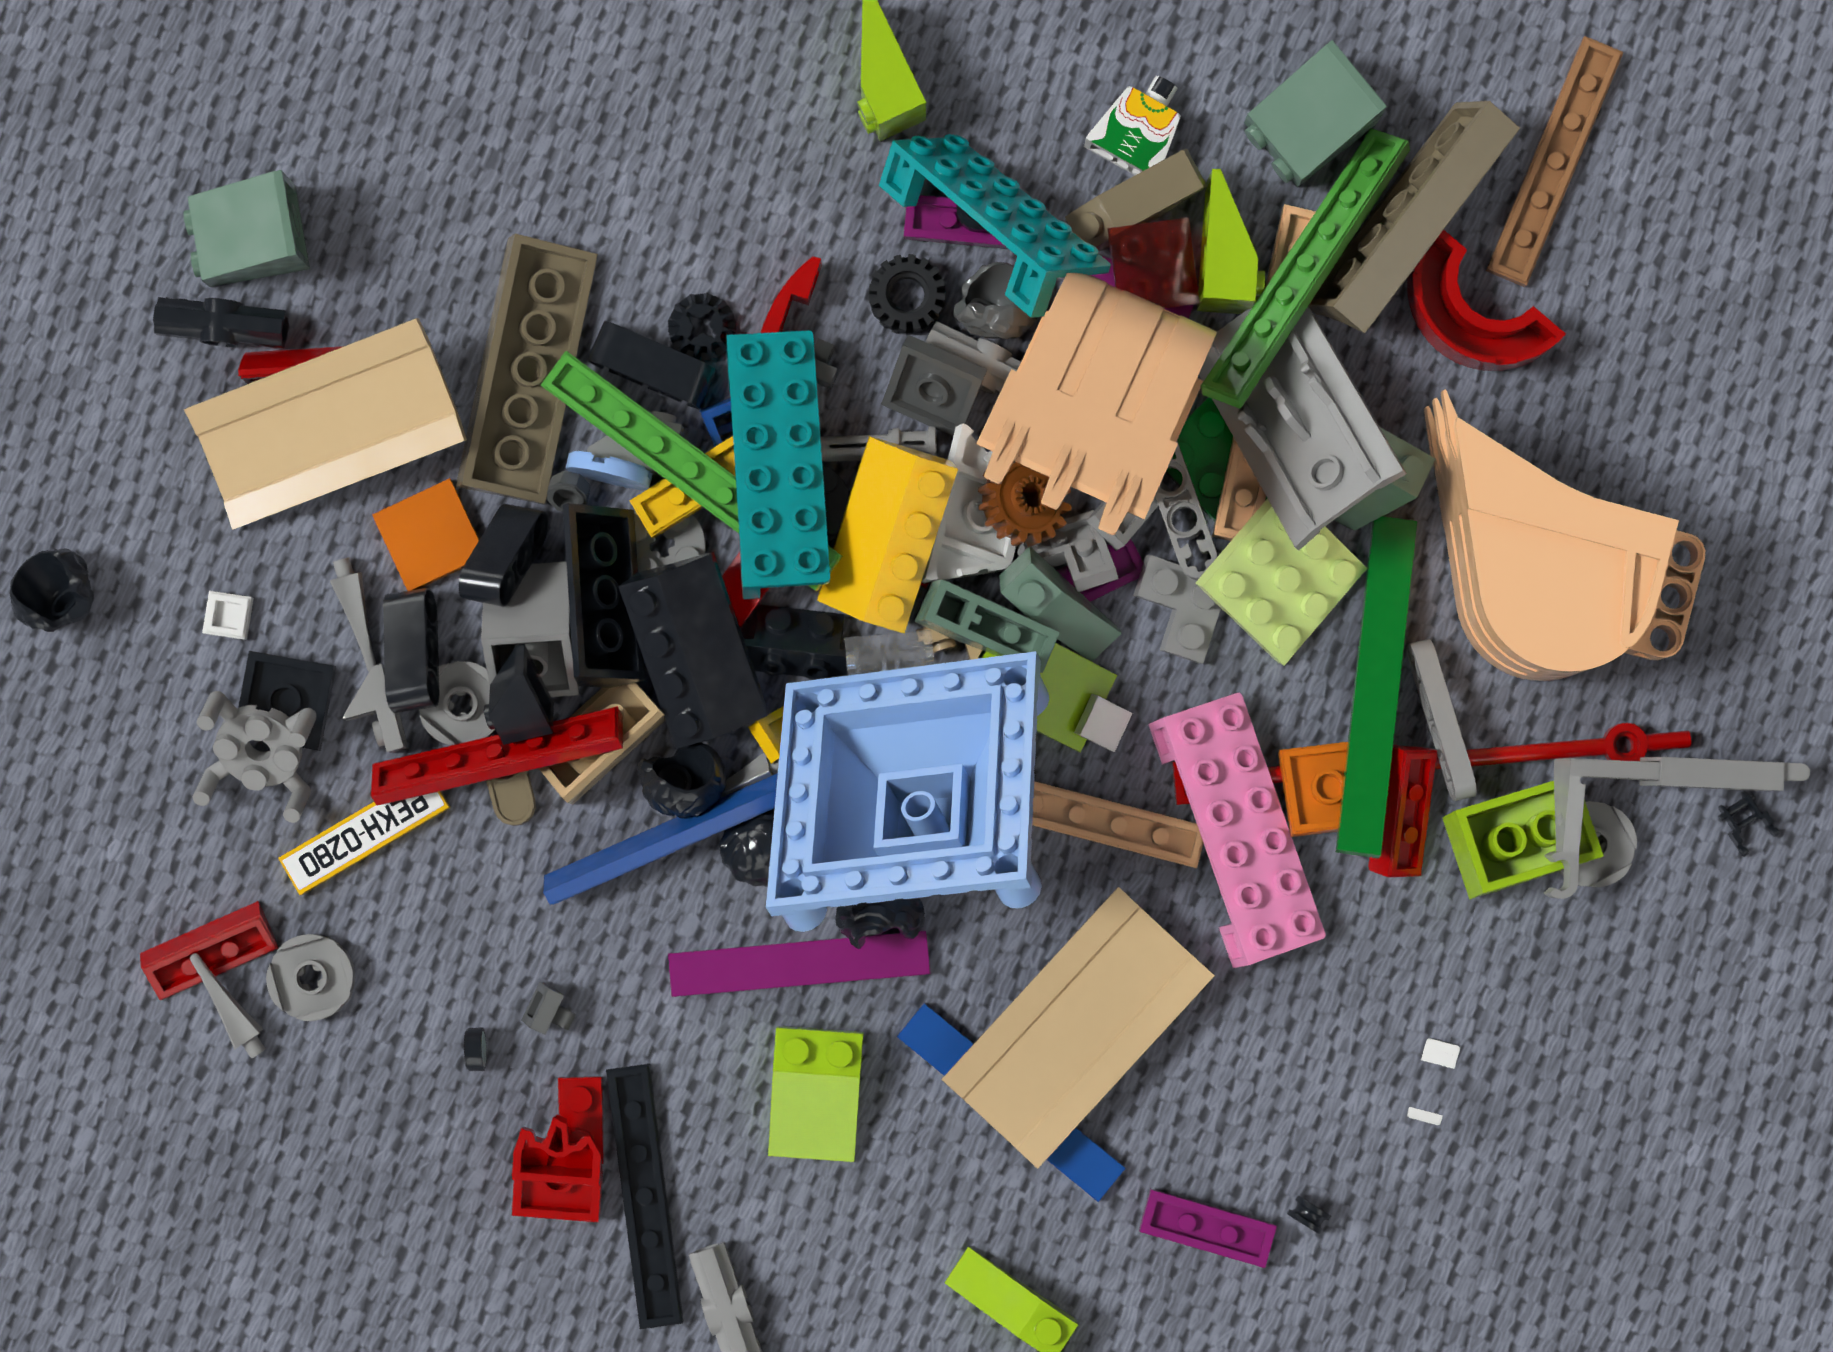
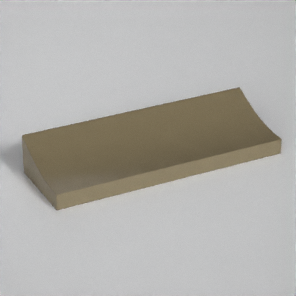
M1491 101L1456 102L1352 238L1308 305L1311 311L1316 315L1329 317L1366 333L1519 131L1520 127Z
M513 234L508 238L466 434L467 440L464 444L455 487L542 505L545 504L566 404L543 388L541 384L565 351H568L575 357L577 355L598 254L519 234Z

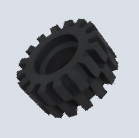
M901 254L893 256V260L889 262L885 260L881 264V268L878 271L875 270L872 275V281L869 284L871 311L874 317L879 320V323L884 328L888 327L893 333L899 334V332L906 333V335H914V332L917 331L922 333L928 330L931 324L934 325L939 319L941 312H943L946 298L944 279L941 278L937 267L930 265V261L924 257L921 260L916 258L914 254H908V257H901ZM911 279L921 285L924 291V299L919 307L914 310L904 311L893 304L890 293L898 281Z

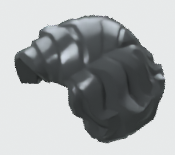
M1004 262L982 265L972 277L962 284L963 300L955 304L953 312L954 318L958 319L959 323L963 324L970 333L985 338H1002L1006 340L1023 335L1037 321V317L1030 318L1005 296L1014 268L1013 265Z

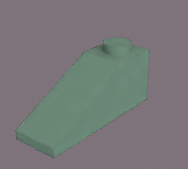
M1030 546L999 575L1000 592L1029 619L1060 632L1058 640L1091 662L1122 634V631L1085 596L1077 592L1073 585Z
M943 579L931 582L914 621L954 640L996 656L1036 651L1041 660L1040 673H1043L1060 633Z

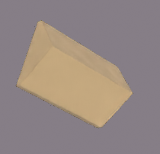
M636 682L613 688L602 687L570 716H579L618 706L623 716V749L539 768L567 803L574 804L665 721L662 710Z

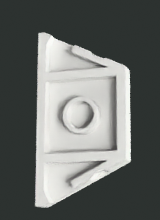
M963 423L955 427L948 460L954 463L958 471L921 581L922 583H930L940 579L949 580L1002 572L1013 561L1016 546L1011 545V538L1004 537L999 540L996 537L997 531L992 526L987 527L985 525L987 518L984 511L979 510L978 505L982 504V494L978 492V487L985 485L987 482L983 474L987 469L992 451L987 452L983 447L977 445V441L971 436L974 431ZM1023 495V497H1021V499H1024V502H1023V503L1026 504L1027 500H1026L1025 496Z

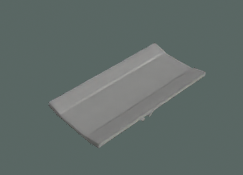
M1309 306L1241 409L1213 399L1297 550H1300L1312 540L1323 527L1375 490L1381 489L1407 474ZM1247 309L1217 331L1199 373L1203 381L1251 309Z

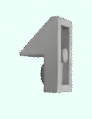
M379 664L371 668L342 719L351 721L377 714L378 720L372 722L376 742L379 747L385 745L387 752L396 753L407 750L409 747L400 713H393L388 706L385 694V669L383 664Z

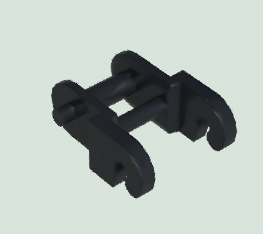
M1742 791L1741 800L1728 808H1725L1723 805L1718 807L1721 812L1718 817L1721 821L1724 819L1727 821L1732 829L1728 835L1739 853L1745 857L1749 854V851L1741 844L1743 840L1739 834L1742 828L1757 819H1761L1773 837L1778 836L1780 832L1772 825L1774 821L1767 811L1760 812L1754 803V800H1756L1754 794L1749 795L1746 791ZM1748 807L1752 815L1737 824L1732 816Z

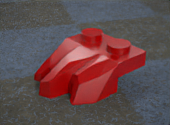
M558 1114L553 1117L546 1138L536 1136L533 1129L521 1128L513 1151L512 1180H514L512 1216L599 1222L603 1169L601 1154L590 1135L582 1137L578 1142H570L567 1118Z

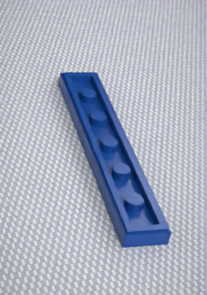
M778 773L722 797L698 817L689 816L686 819L676 817L544 875L543 893L550 905L557 904L774 809Z
M923 1003L897 1035V1038L944 1076L974 1044L925 1003ZM1077 1128L1047 1158V1161L1097 1202L1101 1200L1126 1169Z

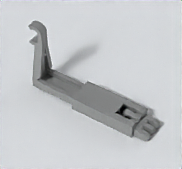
M1641 757L1640 761L1577 758L1554 759L1556 851L1547 853L1545 857L1550 862L1561 861L1563 863L1564 880L1563 886L1560 889L1548 888L1544 894L1550 898L1565 899L1572 896L1578 887L1579 849L1586 784H1581L1580 782L1581 777L1640 780L1639 786L1784 791V781H1805L1810 776V769L1806 764L1677 757Z

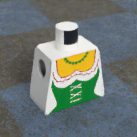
M1155 76L1145 94L1128 86L1089 132L1084 147L1134 176L1166 159L1181 117L1178 112L1167 107L1177 91V87L1169 80L1160 76Z

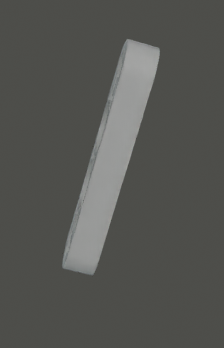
M1178 443L1175 450L1177 458L1171 459L1168 468L1177 469L1182 473V484L1177 490L1171 492L1164 491L1159 486L1155 497L1180 567L1189 578L1198 580L1218 557V553ZM1183 508L1191 509L1197 515L1196 525L1187 532L1175 529L1172 521L1174 514ZM1204 532L1205 539L1196 541L1202 554H1210L1211 559L1205 562L1206 569L1199 572L1195 566L1188 567L1187 561L1193 559L1190 545L1187 543L1180 548L1179 541L1192 540Z
M1430 639L1407 644V653L1412 674L1449 794L1453 801L1474 797L1477 793L1475 777L1435 647Z

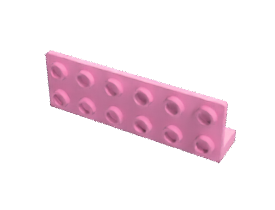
M1235 693L1148 724L1162 765L1174 760L1176 762L1231 923L1219 927L1232 967L1248 966L1324 939L1326 934L1242 694Z

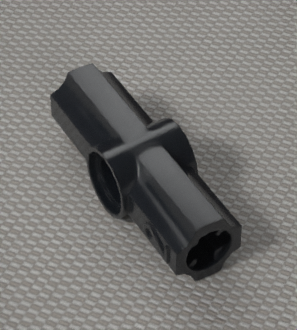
M158 297L157 304L154 307V333L159 336L198 339L201 343L218 346L219 342H224L226 347H238V344L270 348H284L288 338L289 322L286 310L243 306V303L220 298H206L204 302Z

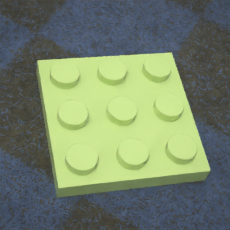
M1267 498L1195 584L1274 660L1285 666L1366 571L1367 567L1326 526L1304 547L1297 550Z

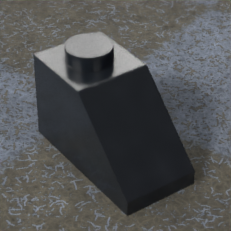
M525 644L514 648L490 684L489 704L484 705L486 723L491 730L495 729L503 745L553 734L554 702Z

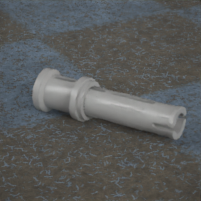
M936 426L928 427L927 431L901 432L900 428H892V430H888V434L820 437L822 462L861 461L869 436L937 456Z

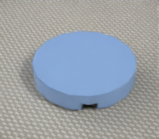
M584 451L569 453L566 470L569 472L580 474L582 477L630 489H649L653 476L651 471L646 470L641 465L611 456L610 458H594L591 452Z

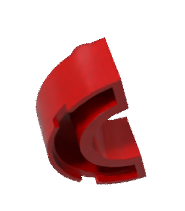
M1445 230L1441 232L1407 278L1409 306L1422 335L1446 358L1465 367L1483 371H1503L1518 368L1544 355L1566 335L1564 331L1534 306L1521 316L1505 321L1487 319L1473 311L1462 298L1457 281L1459 264L1467 249Z

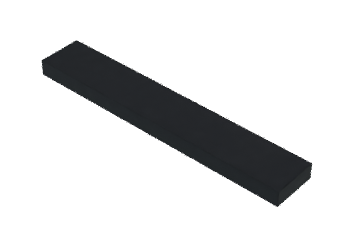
M650 1063L606 1069L640 1329L683 1324Z

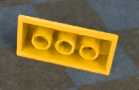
M869 436L833 549L843 557L830 573V582L821 585L817 601L863 622L905 633L958 468L951 460Z

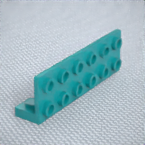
M947 134L942 138L914 136L912 139L892 141L879 187L901 206H916L926 178L1017 256L1005 296L1030 318L1043 317L1045 315L1057 278L1065 277L1067 273L1095 275L1109 272L1111 264L1098 254V249L1095 246L1079 238L1072 232L1070 225L1055 218L1045 209L1046 207L1042 202L1031 198L1019 188L1020 185L1017 181L1006 177L995 168L992 160L981 156L971 148L968 140L955 134Z
M808 330L727 335V363L731 398L743 599L760 598V588L828 584L830 582V566L813 332Z

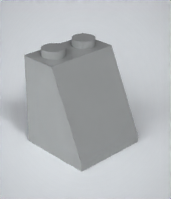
M566 562L531 564L506 606L501 607L483 603L481 641L489 685L514 648L525 644L551 697L579 695V686L574 679Z

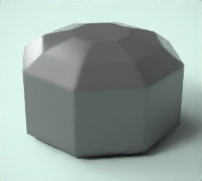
M562 471L552 476L548 486L547 500L557 511L563 512V504L566 503L587 505L591 485L580 474Z

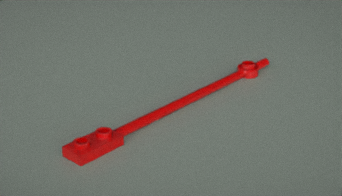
M1620 723L1609 728L1603 738L1468 749L1466 751L1471 767L1605 755L1607 760L1640 761V758L1644 757L1647 751L1690 748L1691 735L1689 731L1645 734L1635 724ZM1620 737H1626L1630 741L1631 747L1627 753H1621L1616 747V742ZM1438 756L1436 758L1435 770L1441 769ZM1172 762L1176 805L1190 804L1176 762ZM1280 766L1267 767L1273 784L1283 783Z

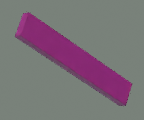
M919 931L914 939L904 938V935L901 933L866 936L865 944L861 949L851 945L848 938L668 954L672 997L930 974L926 931Z

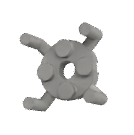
M212 692L197 719V725L200 729L208 731L214 727L219 715L224 719L213 745V752L219 761L204 771L193 794V801L200 806L207 805L219 780L229 774L241 780L243 785L251 790L259 791L265 786L283 783L292 793L283 812V817L291 823L299 821L311 794V789L298 775L296 770L302 759V747L305 745L316 721V712L311 708H304L293 716L288 717L283 712L271 708L270 712L257 710V705H246L236 708L222 692ZM250 741H263L269 746L270 751H258L252 747Z

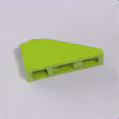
M969 1246L944 1282L1039 1352H1061L1078 1326V1322L1074 1317Z

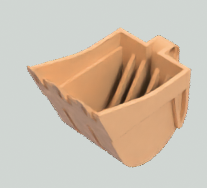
M1067 273L1049 311L1046 310L1045 315L1041 318L1018 370L1011 369L976 443L992 451L984 477L997 484H1001L1015 461L1049 477L1041 503L1057 510L1070 487H1073L1106 502L1098 528L1108 534H1116L1127 512L1145 520L1178 445L1176 443L1203 383V380L1197 377L1217 331L1184 316H1179L1165 310L1164 307L1128 291H1123L1109 285L1108 282L1092 275Z
M1446 389L1441 392L1442 407L1438 398H1434L1432 400L1434 416L1429 406L1424 408L1430 456L1436 459L1434 469L1457 613L1462 629L1474 649L1497 669L1518 678L1534 681L1566 678L1602 666L1623 653L1649 660H1661L1675 655L1684 643L1705 561L1706 550L1701 540L1692 534L1678 531L1679 520L1597 499L1559 482L1458 418ZM1681 544L1689 550L1691 556L1687 566H1680L1673 560L1672 549L1674 545ZM1665 586H1671L1679 593L1680 602L1675 609L1667 607L1662 602L1661 592ZM1655 628L1664 630L1668 635L1669 645L1664 651L1655 649L1651 644L1650 635Z

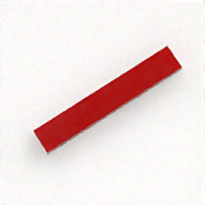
M617 706L553 721V734L503 745L499 735H494L372 764L371 798L376 806L623 749V716Z

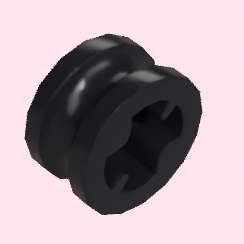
M1298 1195L1295 1199L1297 1207L1293 1210L1289 1209L1287 1214L1316 1233L1321 1234L1323 1231L1321 1223L1324 1220L1329 1221L1331 1215Z

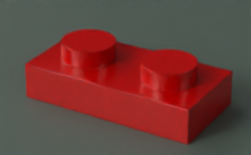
M602 1076L559 1077V1115L567 1118L569 1141L578 1142L582 1137L590 1135L601 1154L602 1164H604Z

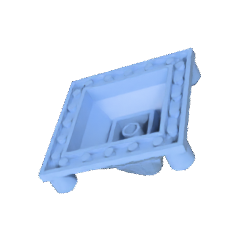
M1037 652L786 683L766 909L770 915H782L791 929L805 932L820 925L825 918L827 907L857 905L865 902L876 903L901 898L912 899L938 894L967 893L974 890H995L1002 903L1010 908H1023L1033 903L1040 895L1042 888L1041 880L1031 862L1037 716L1045 710L1049 702L1047 688L1040 676L1041 660Z

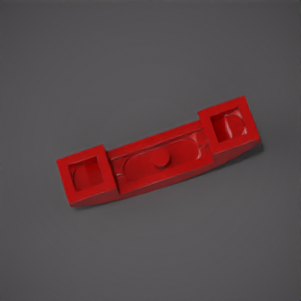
M812 256L789 278L775 298L766 316L761 333L783 331L792 301L809 306L822 267L821 258Z

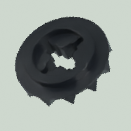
M709 293L689 294L681 302L675 304L668 319L669 337L677 351L700 361L714 360L727 351V335L736 334L735 316L723 299ZM713 312L714 314L711 316L712 320L709 326L717 337L714 339L711 335L707 336L701 333L690 341L695 328L691 323V319L687 316L690 314L693 318L697 317L703 320Z

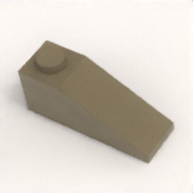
M1183 149L1096 196L1065 216L1071 226L1073 233L1084 242L1095 246L1098 251H1102L1112 247L1206 188L1207 185L1188 149Z

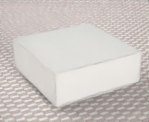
M209 591L202 633L247 640L254 598Z
M1091 694L1074 733L1107 750L1115 752L1132 713L1100 696Z

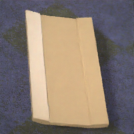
M419 318L184 409L195 434L200 440L223 497L232 530L467 440L459 414L429 338Z
M1117 887L941 1080L1038 1169L1215 975L1151 918L1121 888Z

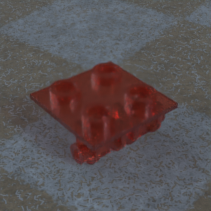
M1189 218L1108 228L1116 288L1128 291L1164 308L1200 303Z

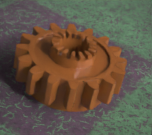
M1015 461L1001 484L986 479V484L978 487V492L982 494V504L978 505L979 510L984 511L987 518L985 525L987 527L992 526L997 531L996 537L999 540L1004 537L1011 538L1012 546H1018L1026 542L1028 547H1032L1042 541L1044 542L1055 537V530L1064 527L1067 523L1060 514L1071 511L1072 508L1071 505L1063 501L1057 510L1042 504L1041 500L1049 477ZM1023 495L1025 496V498H1026V500H1027V503H1026V504L1023 503V502H1024V499H1021V497H1023Z

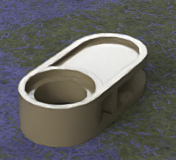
M528 771L486 780L494 812L503 823L512 826L522 825L533 817L536 801Z

